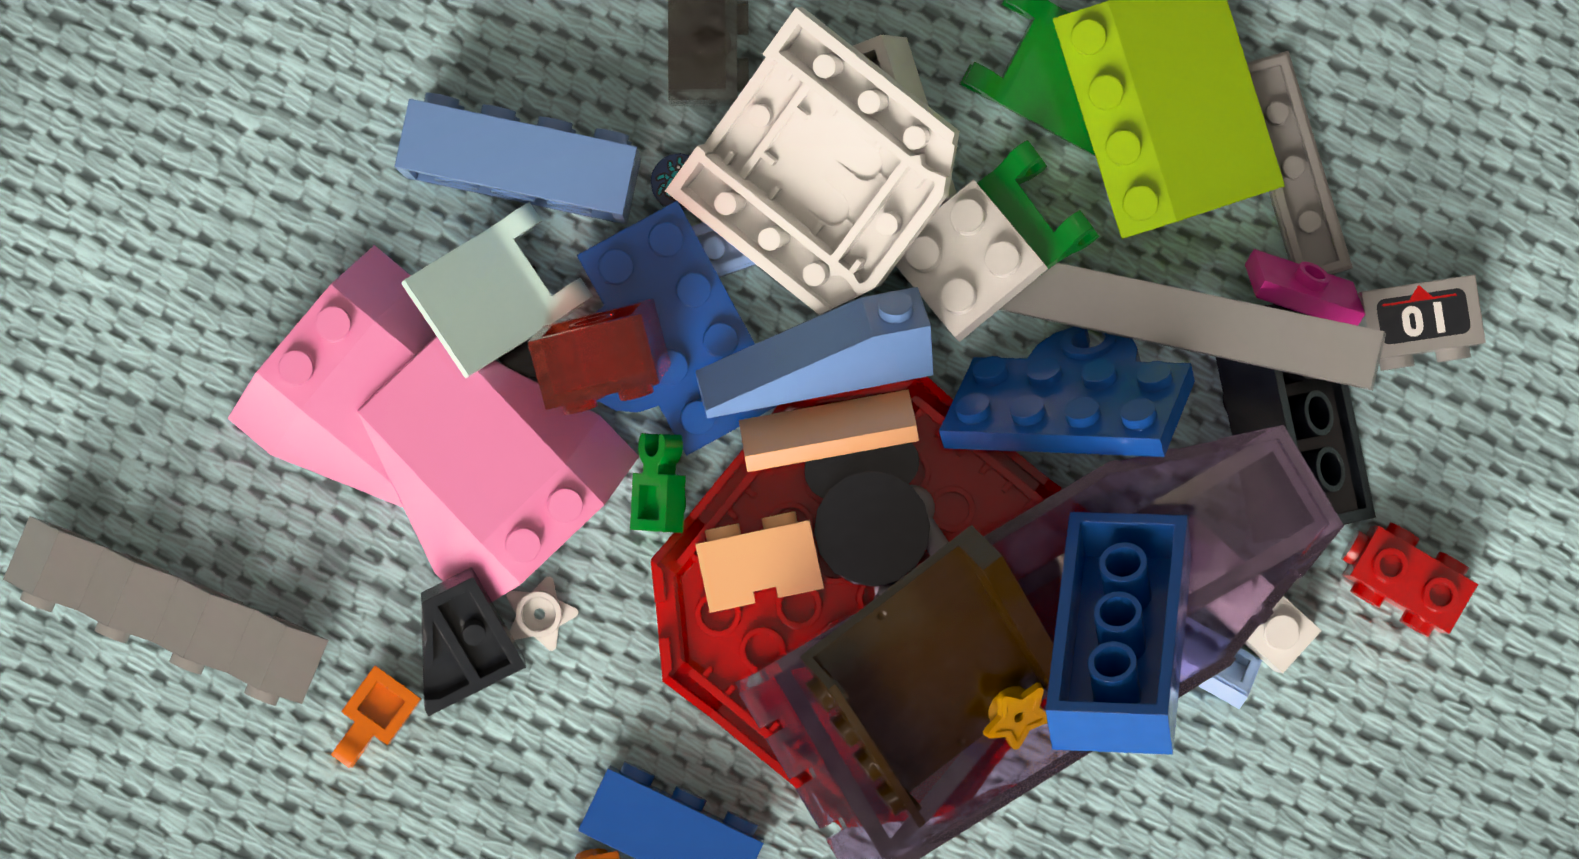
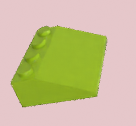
M1108 0L1053 18L1121 239L1285 186L1227 0Z

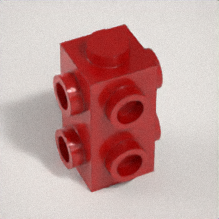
M1392 522L1389 523L1386 530L1380 526H1371L1366 534L1358 530L1348 543L1341 557V560L1348 563L1342 575L1354 582L1350 592L1377 608H1380L1385 600L1404 611L1399 621L1428 638L1433 630L1439 633L1450 634L1478 586L1477 583L1465 577L1469 567L1441 551L1438 552L1434 559L1416 548L1420 540L1416 535Z

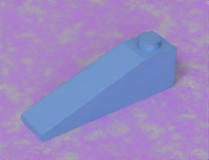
M918 287L861 297L847 302L696 370V379L706 417L708 419L933 376L931 325Z

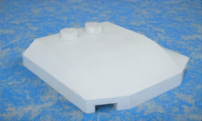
M796 7L764 51L765 60L705 144L698 145L665 192L817 314L821 315L882 285L948 196L960 131L805 8Z

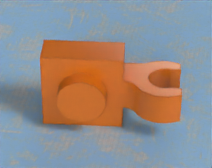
M375 665L341 711L353 720L354 724L331 755L348 768H353L374 736L386 745H390L422 698Z

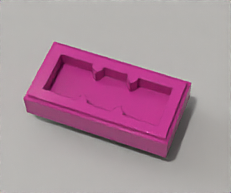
M1253 249L1245 263L1253 291L1258 299L1310 316L1357 326L1365 315L1354 283L1328 274L1314 263L1301 262L1298 264Z

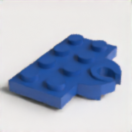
M678 201L669 204L577 254L603 306L586 319L576 338L574 359L576 372L588 370L593 358L601 353L616 355L620 358L623 365L622 376L616 383L608 386L596 384L587 391L596 401L615 411L636 413L659 406L674 435L682 436L683 452L686 456L740 427L739 420L758 417L777 407V405L708 419L706 417L696 379V370L755 343Z
M1075 326L1056 332L1037 344L1028 358L973 357L939 429L943 447L947 449L1165 457L1195 382L1191 363L1163 361L1141 362L1138 348L1133 339L1103 332L1104 341L1097 346L1090 347L1088 330Z

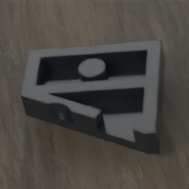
M472 567L421 592L424 709L428 716L526 668L524 655Z

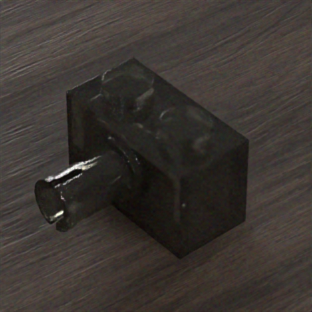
M668 0V100L670 107L732 106L735 102L738 92H742L749 82V58H738V35H749L748 1Z

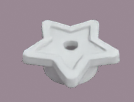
M545 577L532 592L511 590L506 595L516 613L515 620L509 631L514 640L535 637L550 651L556 649L559 626L578 615V610L575 607L557 599L554 581L551 577ZM539 608L545 612V617L541 620L536 619L534 616L535 610Z

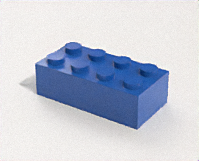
M1069 513L1046 702V716L1052 750L1173 755L1192 563L1188 515Z

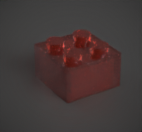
M654 299L545 325L528 341L545 409L549 410L562 406L564 415L595 408L598 406L597 400L609 394L618 393L620 401L649 395L654 392L653 386L660 383V380L671 366Z

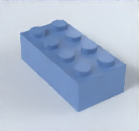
M427 92L424 101L409 98L394 166L405 178L521 203L530 202L531 205L625 225L628 224L641 163V156L637 146H632V142L628 141L629 135L599 128L595 129L594 137L575 134L576 130L572 129V123L539 116L537 125L520 122V118L515 117V111L493 105L483 104L481 113L466 111L464 106L459 105V99Z

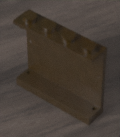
M971 525L802 654L800 658L813 676L811 680L805 683L807 689L825 712L828 713L834 708L836 714L829 719V722L850 748L855 744L859 746V749L852 756L873 783L879 778L882 781L881 784L874 788L876 793L895 816L905 811L915 824L921 828L926 824V821L919 812L922 807L909 792L984 735V728L991 722L988 716L989 706L999 692L1011 686H1020L1027 690L1035 683H1040L1048 693L1054 643L1004 557Z

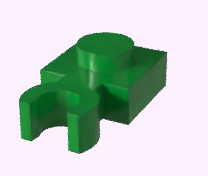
M640 434L638 452L643 463V473H633L630 530L683 533L684 512L686 509V475H676V465L683 451L681 435Z

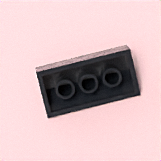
M1276 304L1263 305L1266 307L1304 314ZM1216 357L1223 391V405L1228 415L1235 449L1234 453L1279 428L1337 526L1376 518L1349 386ZM1273 452L1239 470L1246 502V516L1251 526L1254 543L1289 537L1314 522Z

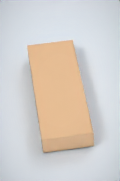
M909 389L739 420L748 472L919 441Z

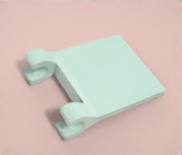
M530 202L409 276L401 283L465 379L550 325L567 317L593 297L581 278L570 283L552 296L517 245L516 241L533 231V227L542 222Z

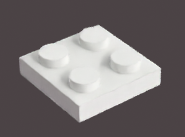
M974 179L937 209L896 265L911 285L918 287L921 297L959 342L1048 269Z

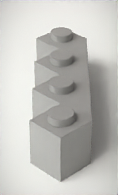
M29 516L3 580L23 590L20 597L21 601L48 612L53 611L55 603L77 610L98 622L94 630L95 632L122 643H127L130 635L154 642L172 652L169 660L170 663L187 671L201 675L204 667L207 666L226 672L247 683L244 691L246 695L264 703L276 706L279 697L300 704L303 703L329 640L275 615L270 616L246 606L243 602L206 586L197 585L174 576L169 571L134 556L94 543L95 540L74 531Z

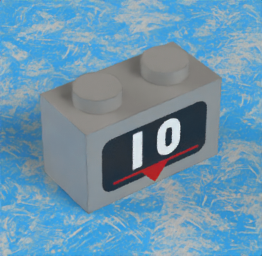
M1475 275L1358 293L1365 312L1358 326L1386 333L1379 363L1380 371L1415 366L1413 355L1435 352L1437 362L1470 358L1471 346L1486 343Z

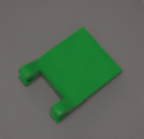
M1003 0L1002 6L1030 19V24L1002 77L987 67L974 62L973 65L970 64L959 85L1005 107L1095 156L1053 22V18L1070 12L1049 0Z
M1026 140L1014 148L997 168L978 181L977 184L1048 268L1047 270H1049L1062 259L1092 244L1099 235L1081 210L1063 221L1055 232L1051 229L1020 187V184L1033 179L1047 168L1040 155L1031 143Z

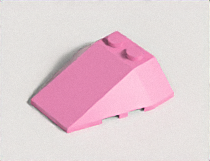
M374 245L330 284L258 369L228 419L270 455L403 507L357 410L427 345L436 334L401 284L403 280L411 275Z
M437 336L425 345L357 410L435 574L442 581H445L472 567L492 602L521 585L606 504L639 458V455L598 413L563 397L552 389L519 374L496 360L465 379Z

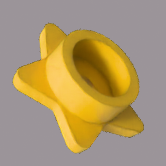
M1035 683L1027 690L1020 686H1011L999 692L989 706L988 716L991 722L984 728L983 734L990 739L1005 737L1010 747L1014 750L1019 749L1030 730L1048 723L1046 710L1040 706L1044 693L1042 685Z

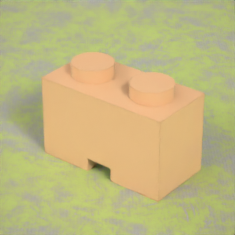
M789 512L762 518L764 530L741 534L739 523L705 530L707 542L695 545L710 613L756 603L754 591L776 587L778 598L824 589L810 520L798 522L796 512Z

